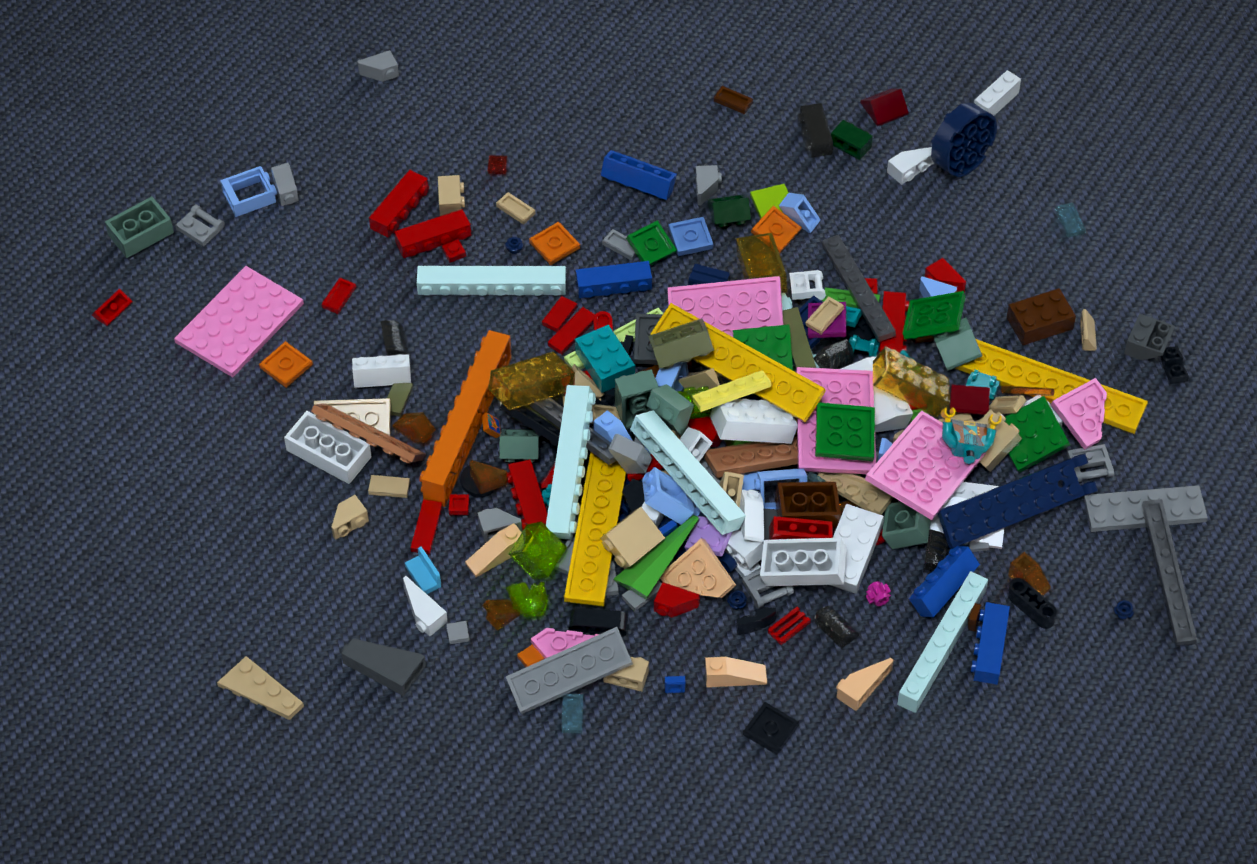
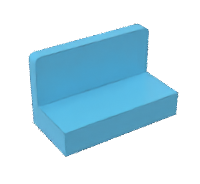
M422 546L419 547L418 556L405 562V567L417 586L428 594L441 587L439 572Z

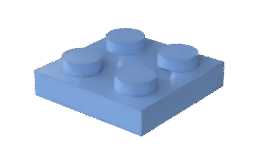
M704 217L668 224L678 256L713 249V242Z

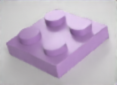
M698 516L699 520L693 527L686 542V551L702 538L706 540L716 556H723L732 532L721 535L707 517Z

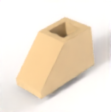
M356 495L338 504L332 523V533L335 540L346 536L352 530L360 528L369 522L368 512Z

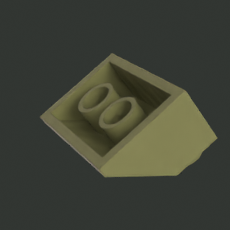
M702 318L648 336L659 369L670 368L675 363L688 362L693 357L706 356L711 351H714L707 327Z

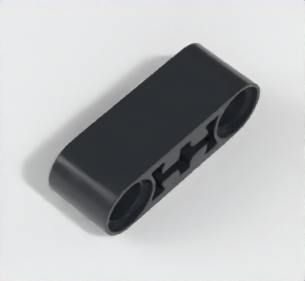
M1012 579L1009 585L1008 599L1041 628L1049 629L1053 627L1057 614L1056 607L1024 579Z
M574 608L570 611L569 631L583 632V634L595 636V634H602L617 627L621 636L624 637L627 633L628 614L623 611Z

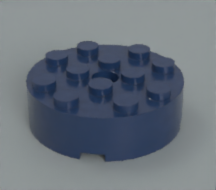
M975 103L960 104L951 113H947L936 135L931 140V157L934 164L956 177H962L971 173L986 158V155H984L989 145L992 146L997 133L996 118Z

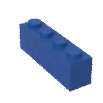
M612 150L604 157L601 176L610 181L619 182L626 187H632L643 193H649L665 200L673 193L677 175L676 173Z
M649 261L576 269V284L579 298L652 290V275Z
M968 546L951 548L949 554L937 564L935 570L928 574L926 580L914 590L909 600L921 617H934L962 586L970 571L974 572L980 565Z
M986 602L985 610H980L979 621H982V627L978 626L976 638H980L979 644L975 643L973 655H977V660L972 661L971 672L974 673L973 681L998 685L1010 606Z

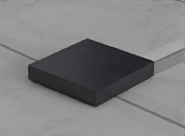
M764 702L743 730V735L778 755L798 728L799 721Z

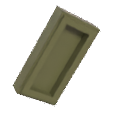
M394 383L387 397L391 400V415L401 417L412 392L413 383Z

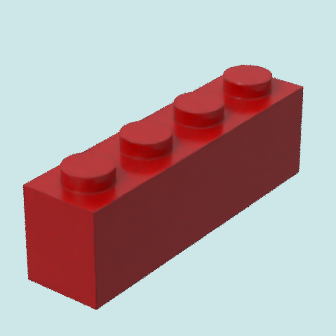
M409 170L369 217L370 229L388 238L394 231H397L400 223L407 219L410 211L417 207L423 196L427 195L429 191L428 178Z
M461 209L394 231L395 243L403 258L411 257L457 239L463 240L470 237L471 224L465 212Z
M884 291L882 309L896 331V336L880 342L879 356H884L887 363H895L894 360L902 350L906 351L907 345H903V341L907 342V339H904L902 334L907 316L905 312H908L909 307L906 293Z
M531 459L508 464L509 472L506 473V479L508 484H512L513 487L510 488L512 499L517 500L515 508L517 515L522 517V531H526L528 538L546 534L545 528L548 513Z

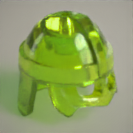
M524 582L505 587L513 609H516L521 616L532 618L544 615L548 603L545 582H540L539 585L533 583L530 590Z

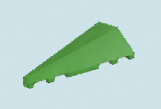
M694 515L613 580L624 588L632 590L644 599H647L699 520V517Z

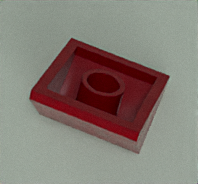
M889 89L860 100L861 105L877 127L904 117L909 113L901 89Z
M951 385L949 408L953 407L959 413L986 415L989 411L990 388Z

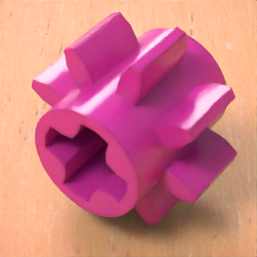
M877 581L868 586L866 598L870 604L874 603L876 606H882L889 601L891 590L887 584L883 585L882 582Z

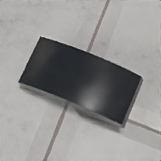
M1178 346L1166 348L1163 356L1160 357L1169 383L1187 382L1189 375L1183 365V356Z
M763 607L756 609L755 616L753 617L743 616L737 618V635L752 633L774 623L776 608Z

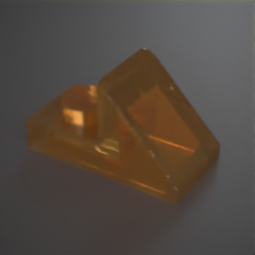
M509 599L486 600L482 605L487 611L486 619L496 630H500L522 613Z

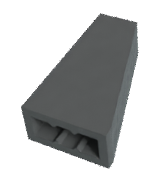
M352 639L349 644L343 647L341 652L343 664L402 696L406 694L426 667L425 656L422 654L358 639Z

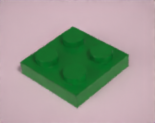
M658 220L629 234L626 238L640 261H649L650 266L675 254L677 251Z

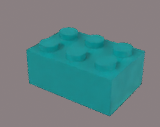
M609 325L575 339V353L601 393L614 388L615 379L635 374V364Z

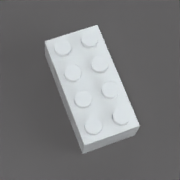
M736 399L712 408L710 418L721 440L792 444L798 427L794 416L766 400Z
M306 411L284 437L286 450L350 484L370 460V444L350 435L344 430L332 426L327 421L316 418V415Z
M849 504L845 505L833 538H842L847 547L844 584L831 586L857 594L883 528L884 516Z
M842 538L764 540L760 577L766 586L844 584L847 547Z

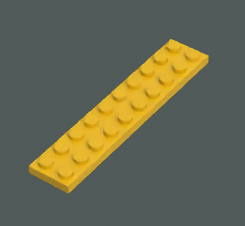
M670 303L650 334L653 335L698 320L699 318ZM704 322L714 351H711L706 356L693 357V360L709 369L714 368L716 373L730 381L763 370L771 380V387L753 394L806 423L826 392L825 388Z
M977 339L982 357L956 367V369L969 374L976 369L981 373L990 376L994 375L997 377V381H1000L1001 386L1032 397L1040 394L1045 396L1049 403L1091 381ZM1101 384L1107 392L1103 423L1135 434L1148 401Z
M591 451L564 602L604 606L613 554L605 549L601 537L618 524L623 498L622 491L625 486L627 473L617 461L608 465Z

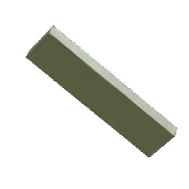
M798 307L783 310V324H790L792 356L795 367L816 368Z

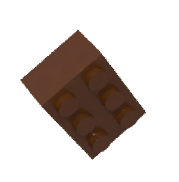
M1060 288L1011 303L1008 306L1007 319L1022 346L1073 330L1076 318Z
M787 482L777 484L775 492L777 517L831 521L832 528H837L841 512L836 482Z

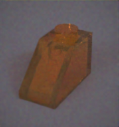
M423 412L405 413L392 425L395 430L414 443L427 442L431 439V434L436 430Z

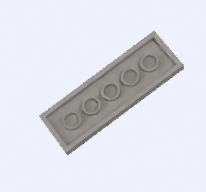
M1200 486L1084 495L1083 500L1090 531L1147 527L1142 503L1143 501L1158 499L1163 500L1169 525L1206 522L1208 517Z
M615 627L506 676V679L520 713L524 714L631 666L633 662L619 629Z

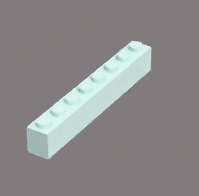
M418 266L417 292L418 295L445 296L566 295V266Z
M567 385L545 528V533L549 538L572 540L573 533H576L577 523L575 519L576 514L578 515L580 510L578 498L582 495L581 478L585 475L583 464L584 459H587L588 455L586 444L590 440L589 424L593 421V412L591 410L592 405L596 401V395L590 386Z
M653 410L636 415L630 430L721 535L739 530L746 515Z
M970 571L901 688L897 705L914 713L917 712L967 626L975 603L979 604L985 595L988 579Z

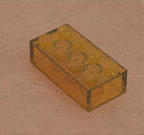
M766 233L736 238L737 257L744 279L780 276L781 293H786V272L773 234Z
M886 346L873 360V386L935 417H938L941 411L950 404L949 378L944 374H939L928 366H924L914 359L908 358Z
M553 351L491 370L488 389L508 410H512L566 393L567 385H573L575 372Z

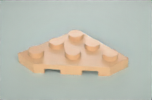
M702 538L673 562L660 578L664 583L702 596L723 598L736 586L706 540Z

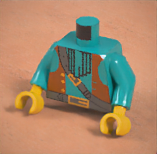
M947 407L941 411V416L945 419L942 425V439L951 448L954 456L963 457L964 462L967 464L975 462V459H979L981 454L986 453L993 445L997 431L995 427L1001 422V416L998 417L997 422H994L992 414L988 418L990 427L987 428V424L951 419L955 415V409L952 407L950 415H948L946 412Z

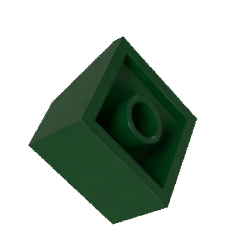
M745 195L707 199L712 223L717 224L718 227L728 226L729 222L744 224L746 220H751L749 198Z

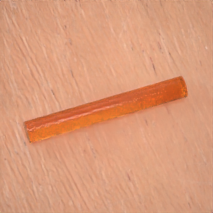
M1004 385L1001 387L1002 393L1054 395L1053 388Z

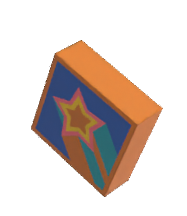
M489 413L483 414V431L494 438H498L501 434L500 420Z

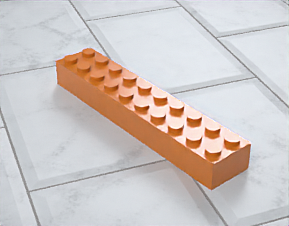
M489 330L486 337L483 336L480 351H476L473 366L470 365L467 373L468 377L462 382L461 393L456 395L454 408L449 411L447 423L441 428V437L435 441L434 452L427 459V468L421 472L420 482H422L421 492L423 493V499L442 502L443 507H446L449 495L455 487L483 424L482 415L488 412L501 383V373L506 372L511 361L510 335Z

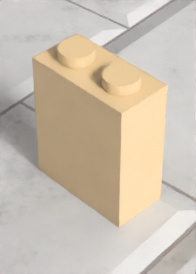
M991 409L978 422L987 424V428H989L988 418L993 414L992 420L997 422L998 417L1001 416V422L995 427L997 431L993 445L980 461L989 472L1022 439L1018 434L1020 430L1012 423L1010 425L1005 423L1006 418L999 411L995 414Z
M642 507L634 510L601 537L605 549L611 551L615 556V562L624 569L633 565L665 539Z

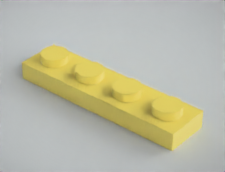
M762 370L692 395L693 402L702 412L771 387V380Z

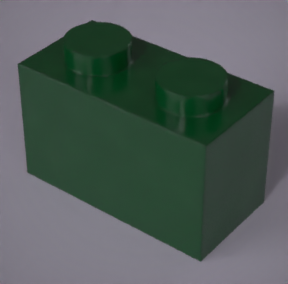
M842 120L831 132L830 145L861 160L872 147L873 135L852 123Z

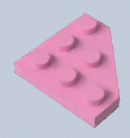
M1096 378L1055 399L1050 404L1084 450L1098 443L1102 437L1101 428L1104 421V404L1107 392Z
M546 628L532 637L531 643L546 659L595 636L577 631L567 630V632L555 631L553 628Z

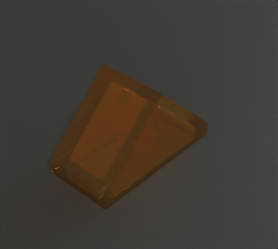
M470 460V474L480 494L507 484L506 470Z

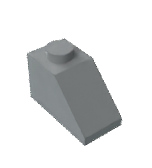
M390 50L357 61L359 74L382 82L399 76L398 64Z
M289 163L271 167L273 183L281 206L299 201Z
M717 165L696 166L698 205H702L718 191V183H722L721 172L718 173Z
M614 435L608 450L627 474L646 473L652 457L645 447L622 435Z
M498 508L485 509L477 513L478 524L484 542L489 541L496 533L513 523L522 532L521 519Z

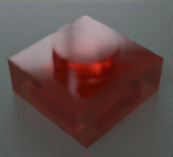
M489 155L488 174H506L507 156Z

